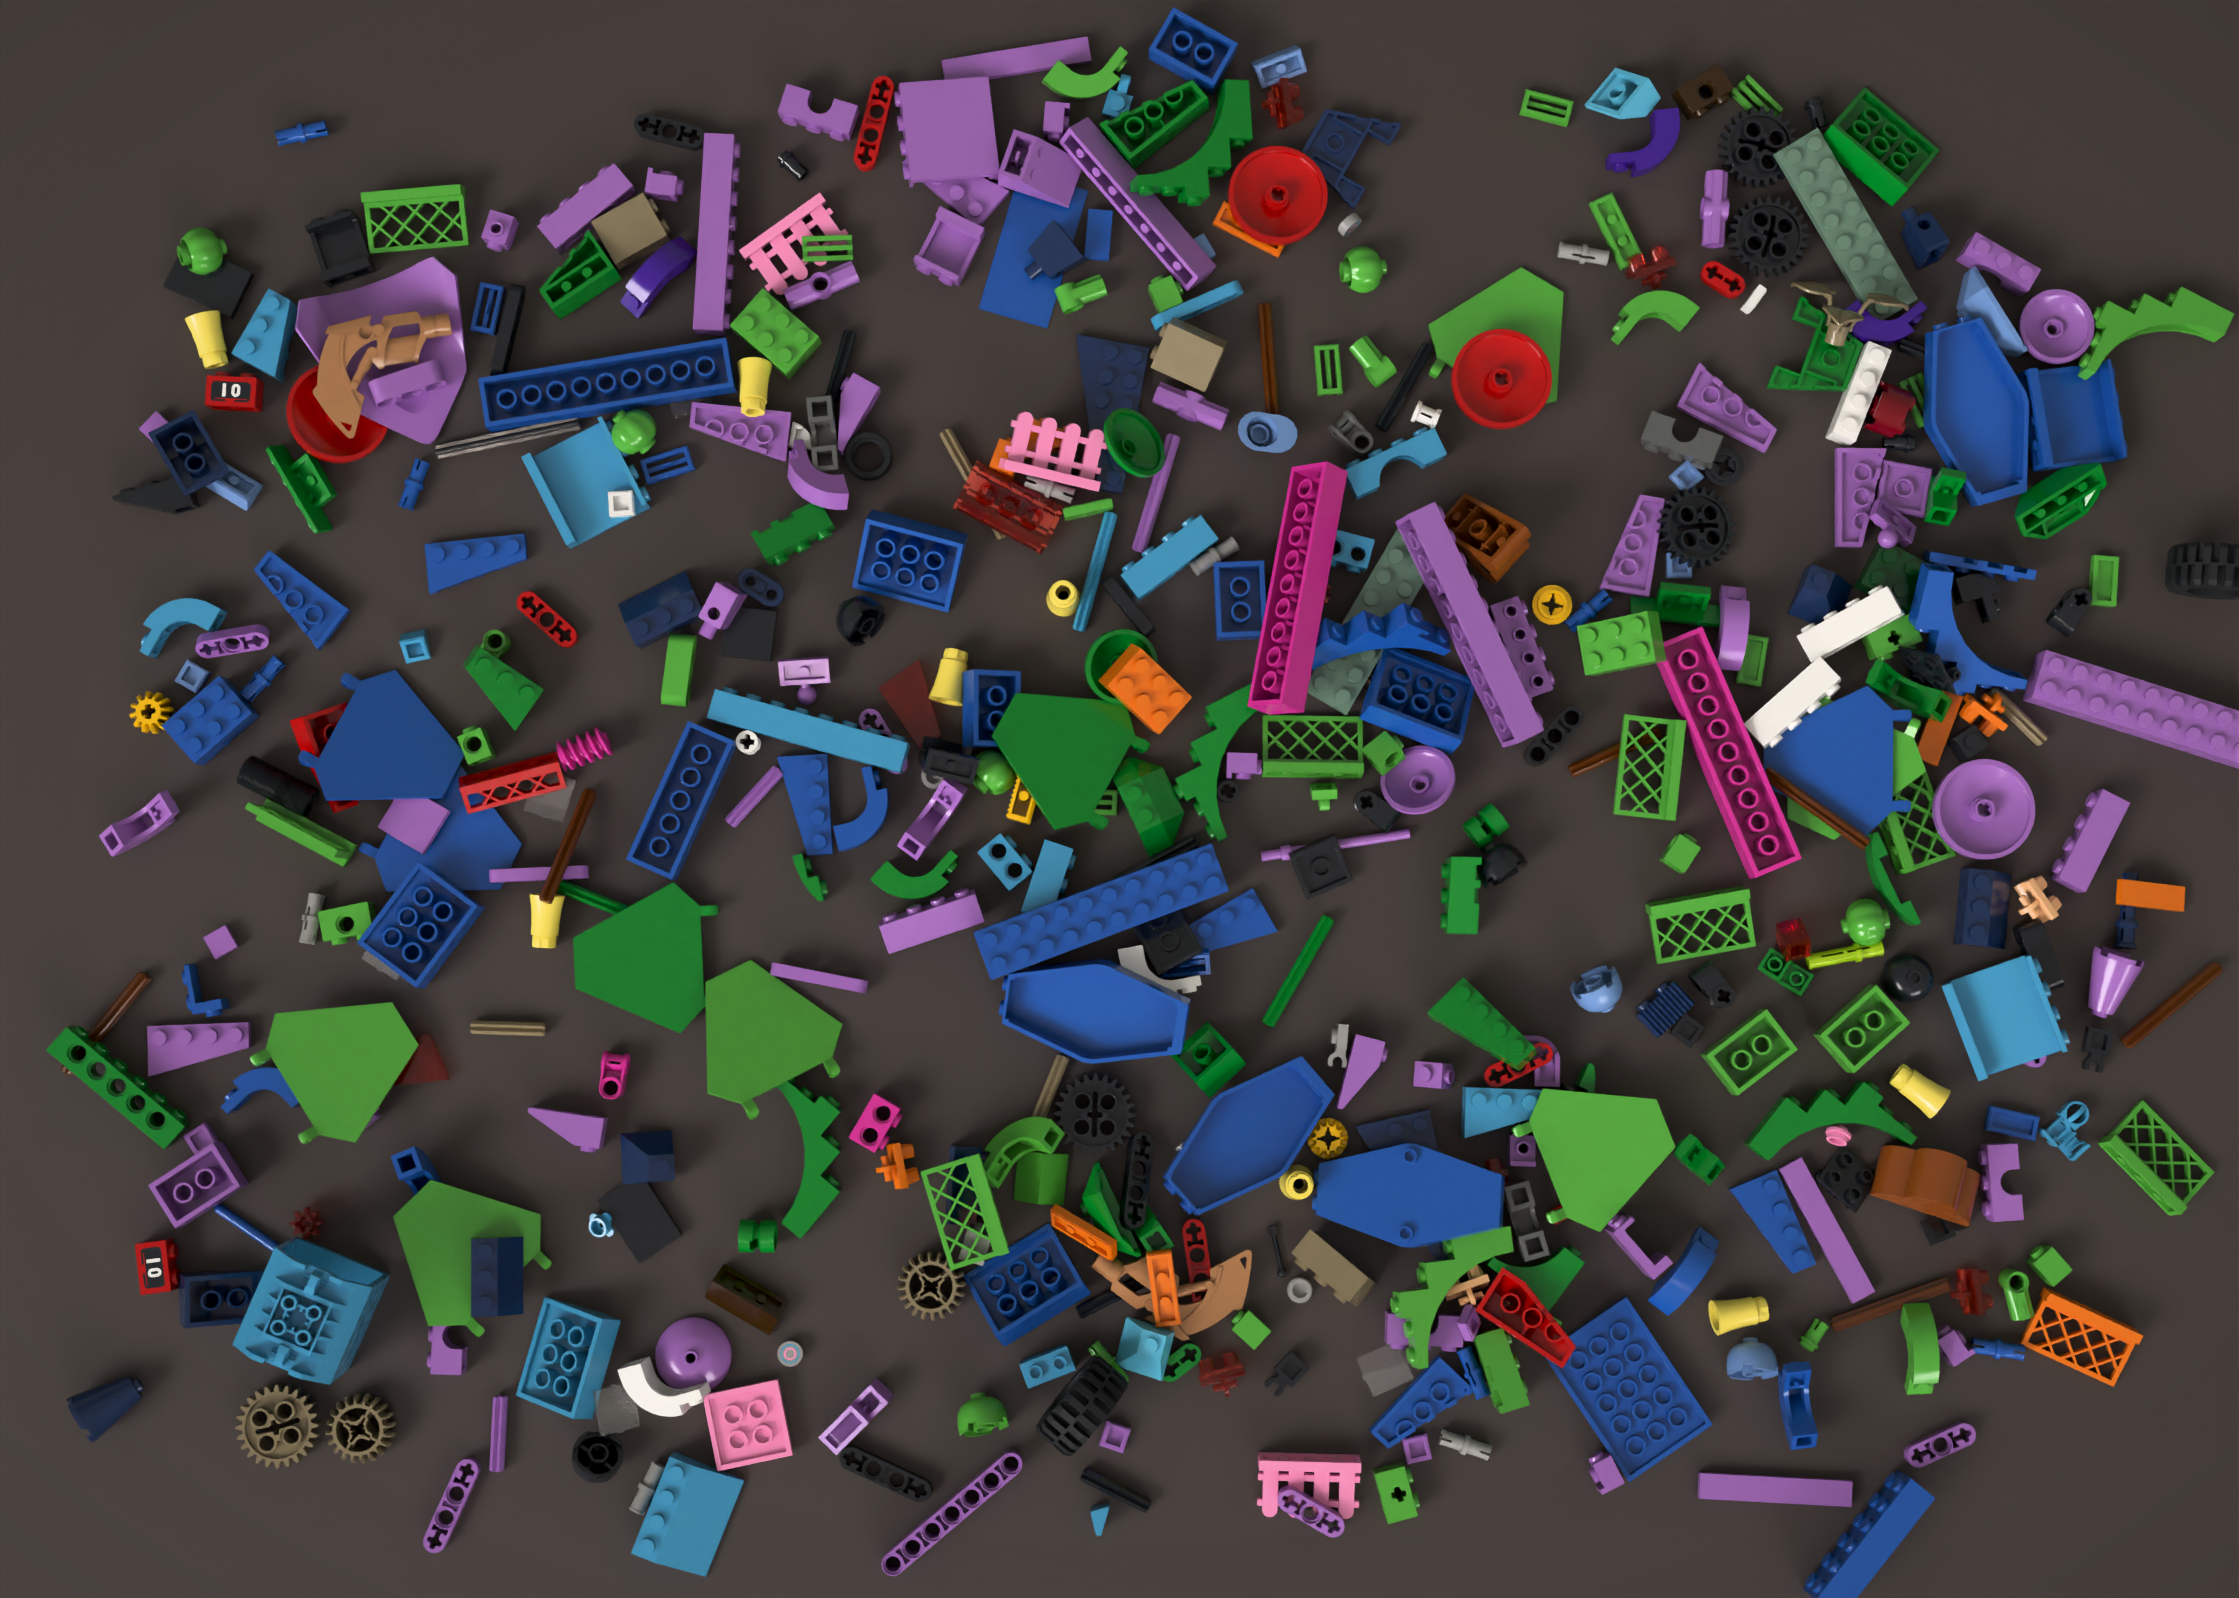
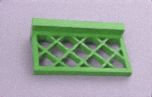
M453 184L361 192V201L364 203L369 254L470 246L465 205V186ZM459 201L460 211L453 219L443 210L449 202ZM435 203H443V204L439 207V206H437ZM425 204H431L437 209L429 221L419 213ZM410 205H418V206L416 207V209H414V208L411 207ZM400 206H406L412 211V214L404 223L394 215ZM386 207H393V209L389 211ZM381 208L388 214L380 225L372 220L371 209ZM440 213L451 220L443 232L432 224ZM416 215L427 223L419 234L408 227V224ZM391 217L402 225L394 236L383 229ZM459 218H461V225L457 222ZM454 224L462 230L463 241H452L446 236ZM373 225L377 227L375 231L373 230ZM429 227H432L440 234L434 243H427L421 238ZM406 228L415 236V239L410 245L404 246L396 239ZM382 231L391 240L385 247L375 248L374 238ZM443 238H445V239H446L447 241H449V242H441V241H442ZM419 240L424 243L415 245ZM394 242L399 245L391 247Z
M1623 715L1613 814L1676 821L1686 720ZM1629 720L1638 721L1645 729L1635 738L1628 731ZM1644 722L1652 724L1648 727ZM1657 724H1666V736L1658 740L1650 729ZM1645 733H1648L1656 744L1645 752L1637 740ZM1627 736H1628L1629 739L1631 740L1628 744H1627ZM1634 744L1642 755L1631 763L1626 757V749ZM1656 747H1659L1664 753V759L1656 766L1648 754ZM1645 758L1653 769L1642 777L1634 765ZM1626 762L1628 766L1624 769V764ZM1631 768L1639 780L1631 787H1628L1623 781V774ZM1656 771L1661 778V785L1653 791L1645 779ZM1642 782L1650 794L1639 801L1631 790ZM1658 791H1660V797L1656 794ZM1626 794H1629L1637 804L1629 811L1620 810L1621 798ZM1652 796L1659 803L1658 814L1648 813L1642 805ZM1640 808L1643 812H1636L1635 810Z
M1263 715L1262 777L1362 779L1364 774L1362 751L1363 720L1359 719L1360 716ZM1268 722H1278L1285 729L1274 737L1268 731ZM1296 722H1303L1309 728L1301 738L1291 729ZM1321 723H1329L1335 729L1326 738L1316 730ZM1346 723H1357V733L1350 739L1341 728ZM1287 731L1297 740L1288 750L1278 741ZM1311 732L1322 741L1314 750L1303 741ZM1337 732L1347 741L1339 750L1328 741ZM1275 743L1284 754L1279 759H1268V749ZM1299 744L1309 752L1304 759H1297L1290 753ZM1324 744L1335 753L1329 760H1322L1316 754ZM1350 744L1357 751V760H1347L1341 752Z
M1927 771L1920 776L1917 785L1914 783L1908 785L1915 789L1911 800L1900 796L1901 791L1893 796V801H1910L1911 810L1905 812L1904 816L1892 811L1879 824L1896 875L1909 873L1956 856L1955 851L1939 836L1936 828L1932 832L1923 827L1928 816L1933 818L1930 810H1932L1934 791ZM1919 793L1927 796L1929 802L1926 809L1915 804ZM1913 808L1923 813L1919 824L1908 819ZM1906 824L1916 828L1912 840L1904 835L1903 829ZM1921 832L1932 837L1927 848L1916 843ZM1936 840L1944 844L1946 854L1939 855L1932 851ZM1914 847L1925 852L1922 861L1914 864L1911 855Z
M266 799L263 805L248 802L245 807L246 810L257 815L255 820L342 867L347 866L358 846L320 824L297 815L269 799Z
M1742 885L1645 903L1646 913L1649 915L1656 963L1662 964L1755 947L1756 942L1749 899H1751L1750 889ZM1743 903L1744 913L1737 921L1728 913L1734 905ZM1709 909H1717L1722 913L1714 925L1704 919ZM1702 911L1700 915L1695 912ZM1692 913L1697 919L1688 930L1679 921L1684 914ZM1678 915L1675 920L1671 918V916ZM1726 916L1736 923L1728 935L1718 929ZM1666 917L1673 923L1666 933L1663 934L1657 930L1656 919ZM1701 920L1711 927V930L1703 940L1693 933ZM1676 925L1687 932L1679 944L1669 938ZM1740 926L1747 930L1749 941L1738 943L1732 939ZM1715 931L1726 937L1719 947H1712L1707 943ZM1658 934H1660V935L1662 936V938H1661L1660 941H1659ZM1692 935L1701 943L1695 951L1689 952L1683 946ZM1667 939L1677 947L1671 955L1662 957L1660 948ZM1680 950H1682V951L1685 952V953L1678 954V952H1679Z
M2139 1100L2109 1135L2103 1136L2097 1143L2169 1216L2181 1215L2188 1208L2186 1204L2214 1174V1171L2143 1100ZM2140 1110L2147 1115L2148 1125H2137L2136 1114ZM2124 1128H2131L2132 1143H2125L2118 1136ZM2137 1128L2148 1129L2149 1143H2138ZM2154 1129H2161L2165 1133L2166 1143H2155ZM2138 1146H2149L2150 1161H2143L2139 1157ZM2155 1147H2166L2167 1161H2156ZM2172 1147H2179L2183 1151L2184 1162L2173 1161ZM2156 1164L2167 1165L2168 1179H2161L2157 1175ZM2173 1165H2184L2185 1180L2174 1179ZM2190 1165H2197L2204 1172L2198 1180H2191ZM2174 1183H2185L2186 1194L2182 1198L2175 1193Z
M980 1152L920 1171L950 1271L1010 1252ZM964 1163L967 1164L969 1171L965 1182L951 1176L955 1166ZM951 1168L949 1174L942 1171L944 1169ZM938 1172L946 1176L940 1190L930 1185L928 1174ZM970 1177L973 1187L967 1184ZM949 1178L963 1185L956 1198L943 1192ZM965 1187L971 1189L976 1194L977 1199L972 1207L959 1200ZM932 1190L938 1193L935 1199ZM940 1195L954 1201L948 1215L937 1208L936 1203ZM957 1203L970 1210L964 1223L950 1216ZM977 1203H979L981 1212L975 1209ZM972 1212L983 1217L984 1224L980 1232L966 1225ZM940 1215L945 1217L943 1224L941 1222ZM948 1219L962 1226L956 1239L945 1234L944 1226ZM985 1226L988 1236L982 1233ZM964 1228L978 1235L971 1248L958 1241ZM980 1236L990 1241L993 1249L992 1252L982 1254L974 1250ZM947 1240L953 1242L951 1248H949ZM957 1244L968 1250L969 1253L964 1261L954 1263L951 1252ZM971 1253L978 1255L969 1259Z

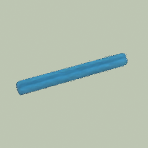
M1106 511L1104 513L1073 623V629L1079 632L1086 631L1117 520V514Z

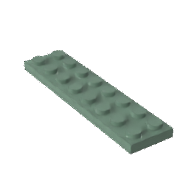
M1816 128L1773 155L1859 302L1862 305L1868 298L1867 293L1888 294L1907 305L1916 301L1918 298L1819 129ZM1871 303L1867 306L1866 310L1873 317L1885 320L1903 307Z
M1398 528L1341 625L1351 620L1363 610L1382 618L1402 603L1412 604L1424 582ZM1383 649L1354 653L1319 666L1310 677L1307 693L1347 715L1380 659Z

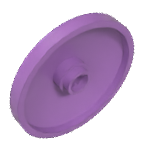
M1977 759L1956 766L1942 778L1933 797L1932 815L1938 834L1952 850L1968 858L1989 860L2010 854L2026 840L2034 824L2035 801L2028 783L2014 768L1996 760Z

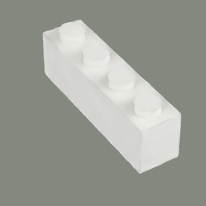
M1871 341L1862 346L1847 390L1841 396L1825 438L1846 447L1856 442L1892 350Z
M1882 585L1870 590L1868 592L1870 596L1863 600L1856 598L1846 604L1847 608L1839 613L1835 610L1823 617L1824 621L1818 625L1811 623L1802 628V633L1797 638L1811 663L1819 656L1822 659L1831 656L1905 615L1891 588L1888 586L1883 588Z
M1819 656L1744 723L1746 729L1764 749L1768 746L1773 748L1783 739L1782 733L1787 729L1790 731L1795 729L1802 722L1800 717L1806 712L1809 714L1813 713L1821 705L1819 701L1826 694L1830 697L1839 690L1840 686L1838 684L1841 682V678Z

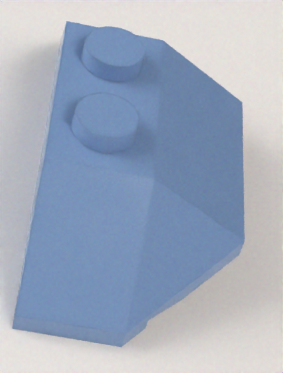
M1972 267L1963 276L1956 306L1958 317L1962 318L1971 315L1972 320L1981 317L2002 353L2014 358L2019 357L2028 351L2027 347L1980 275L1977 267Z

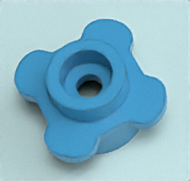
M605 1212L600 1215L592 1213L590 1215L589 1230L595 1237H603L604 1235L611 1237L614 1235L615 1230L612 1227V1216L610 1213Z

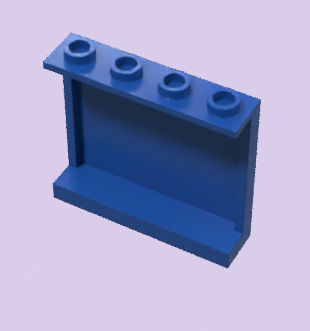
M2111 359L2103 361L2096 373L2087 380L2077 376L2081 369L2080 366L2046 370L2031 368L2017 374V378L2025 389L2029 400L2028 446L2033 472L2096 462L2100 464L2116 462L2127 457L2128 446L2123 434V418L2120 415L2118 405L2119 394L2115 387V371L2112 367Z

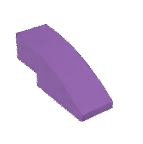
M875 1378L818 1438L837 1455L889 1403L894 1394Z

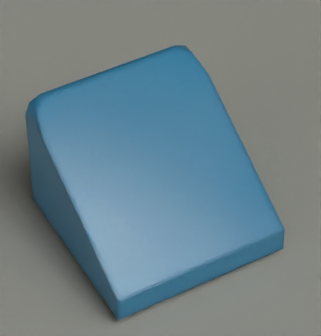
M425 629L400 635L399 643L406 664L431 658Z
M1109 1502L1090 1508L1097 1536L1102 1535L1110 1507Z

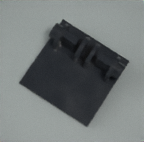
M1903 646L1898 647L1913 682L1941 691L1956 692L1953 683L1961 677V672L1956 667H1946L1943 665L1939 654Z
M1838 1146L1823 1171L1820 1169L1814 1177L1817 1179L1816 1182L1828 1189L1829 1194L1833 1193L1835 1199L1838 1198L1845 1204V1208H1850L1856 1213L1871 1191L1875 1171L1846 1146Z

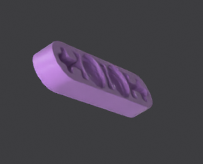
M587 865L567 866L562 880L588 879L589 868ZM551 867L489 870V883L546 881Z
M772 962L770 975L860 993H866L869 982Z
M467 1457L461 1460L451 1476L423 1539V1546L430 1553L442 1551L452 1536L481 1471L480 1463L475 1458ZM471 1464V1470L474 1473H470L466 1477L465 1482L459 1481L465 1473V1469L462 1466ZM458 1486L463 1489L464 1497L461 1500L452 1498L451 1489ZM443 1510L452 1512L453 1521L446 1524L441 1521L440 1513ZM439 1528L444 1529L439 1537V1541L442 1544L439 1543L433 1546V1540L430 1537H434L438 1533Z

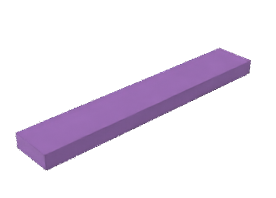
M1088 37L941 60L944 79L988 76L989 80L1051 70L1058 60L1067 67L1092 63Z
M1797 1157L1777 1168L1851 1303L1854 1304L1874 1293L1875 1290L1802 1157Z
M1699 1472L1698 1498L1852 1507L1853 1481L1845 1479Z

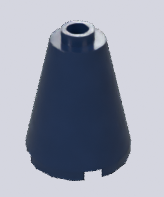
M127 1376L67 1398L66 1401L71 1403L68 1405V1408L80 1429H88L90 1434L86 1437L91 1442H95L143 1397L141 1392L145 1389L137 1377L133 1379L131 1376Z

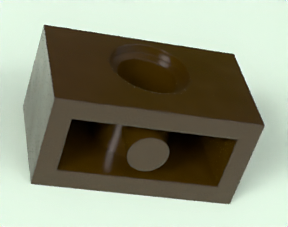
M1718 63L1677 88L1672 97L1688 121L1693 117H1696V119L1703 117L1709 112L1708 108L1715 104L1719 107L1730 99L1729 95L1734 87ZM1699 91H1707L1710 98L1701 97Z

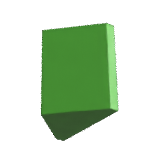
M1033 1151L1017 1160L1013 1200L1041 1205H1064L1069 1154H1049L1042 1151Z

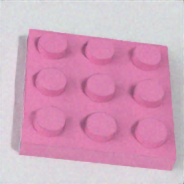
M778 1378L712 1392L704 1397L703 1402L717 1471L792 1456L794 1454Z

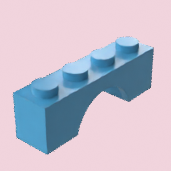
M1424 427L1414 432V437L1407 441L1401 438L1391 443L1392 448L1382 451V448L1368 454L1369 459L1362 462L1357 459L1346 465L1347 469H1345L1348 471L1346 483L1355 501L1379 489L1381 471L1387 464L1393 461L1408 460L1424 469L1445 459L1447 452L1435 428L1427 430Z

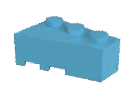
M268 288L234 347L232 354L243 362L283 383L285 377L283 374L286 360L289 357L288 349L291 337L293 338L298 306L291 300Z
M1462 1086L1461 1137H1471L1528 1120L1541 1090Z

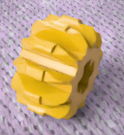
M147 691L145 697L141 695L136 696L139 704H130L132 708L136 709L135 712L129 714L130 718L136 719L133 725L138 728L141 727V731L144 733L151 731L153 734H158L159 728L165 730L161 725L171 718L169 713L175 711L173 707H168L171 700L169 698L163 699V694L159 692L154 695L153 692ZM153 709H155V713H153L150 717L149 712H152Z

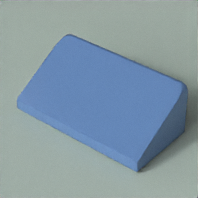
M1297 45L1251 62L1261 89L1307 72L1301 48Z
M225 463L231 473L206 487L247 511L263 488V485Z

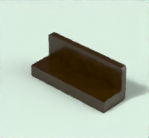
M725 1264L722 1265L705 1295L707 1300L767 1335L772 1333L789 1301Z

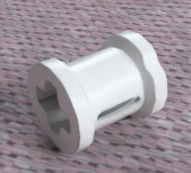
M1419 400L1410 421H1418L1430 426V429L1435 428L1442 409L1438 408L1435 410L1423 405V402ZM1421 413L1431 416V418L1424 416Z
M742 731L736 738V746L744 754L753 755L760 749L761 740L752 731ZM750 736V739L754 741V745H750L749 749H747L743 745V741H747Z

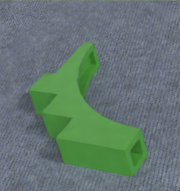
M2182 286L2174 293L2170 292L2163 303L2147 294H2143L2137 300L2133 299L2127 310L2107 301L2101 307L2097 306L2092 312L2095 327L2093 339L2090 343L2091 348L2088 353L2086 352L2082 356L2078 364L2081 369L2077 376L2087 380L2096 373L2104 358L2117 345L2142 334L2158 331L2181 332L2196 335L2214 343L2225 335L2234 313Z
M1502 1225V1229L1444 1241L1443 1249L1448 1258L1419 1262L1417 1279L1419 1284L1422 1285L1421 1288L1392 1291L1393 1298L1390 1299L1392 1312L1395 1313V1317L1406 1318V1322L1403 1323L1404 1335L1408 1338L1409 1342L1406 1355L1409 1364L1411 1363L1413 1368H1428V1344L1431 1326L1438 1307L1450 1288L1462 1275L1477 1264L1497 1255L1514 1252L1511 1226Z

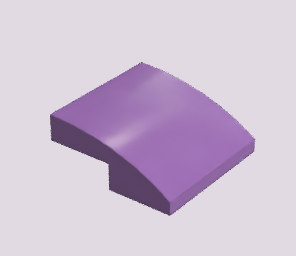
M394 799L378 828L425 855L451 811L432 799Z

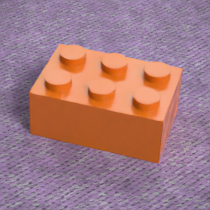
M1132 643L1098 680L1142 723L1157 734H1160L1192 698L1144 650Z

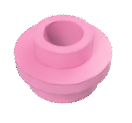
M1835 1124L1826 1129V1139L1833 1145L1846 1146L1847 1142L1851 1140V1133L1842 1125Z

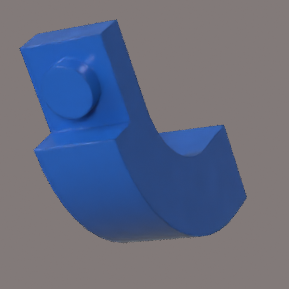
M872 766L861 768L867 791V805L864 812L852 822L833 826L840 852L858 848L869 842L880 831L887 818L890 803L889 791L887 788L878 790L877 786L881 785L879 772L874 771Z
M264 1067L250 1070L233 1080L232 1082L239 1089L235 1088L224 1097L226 1102L220 1107L227 1114L235 1113L254 1094L264 1089L278 1093L292 1108H297L301 1105L277 1067Z
M413 1146L390 1156L398 1179L406 1182L414 1195L430 1180L442 1183L434 1165L420 1148Z
M1700 1226L1694 1230L1682 1256L1674 1267L1655 1284L1648 1301L1667 1316L1674 1312L1690 1296L1711 1267L1717 1256L1715 1251L1720 1241Z
M1794 1361L1789 1364H1783V1370L1778 1372L1780 1407L1791 1450L1816 1447L1818 1431L1809 1398V1383L1812 1370L1809 1361Z

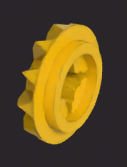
M1544 586L1534 595L1532 600L1533 613L1543 623L1548 625L1559 624L1566 620L1571 613V597L1560 586ZM1552 595H1554V603L1562 607L1553 609L1550 615L1549 607L1542 605V603L1549 602Z
M1323 1118L1317 1122L1307 1140L1313 1153L1319 1157L1330 1159L1339 1156L1346 1149L1348 1135L1345 1127L1339 1121L1332 1118ZM1327 1127H1329L1330 1135L1339 1137V1139L1330 1142L1329 1149H1327L1325 1141L1317 1140V1138L1325 1136Z

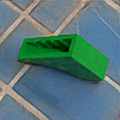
M1560 1245L1547 1258L1527 1265L1509 1264L1495 1257L1484 1262L1497 1273L1503 1267L1525 1281L1548 1311H1550L1585 1264L1580 1259L1582 1254L1571 1245L1568 1248Z

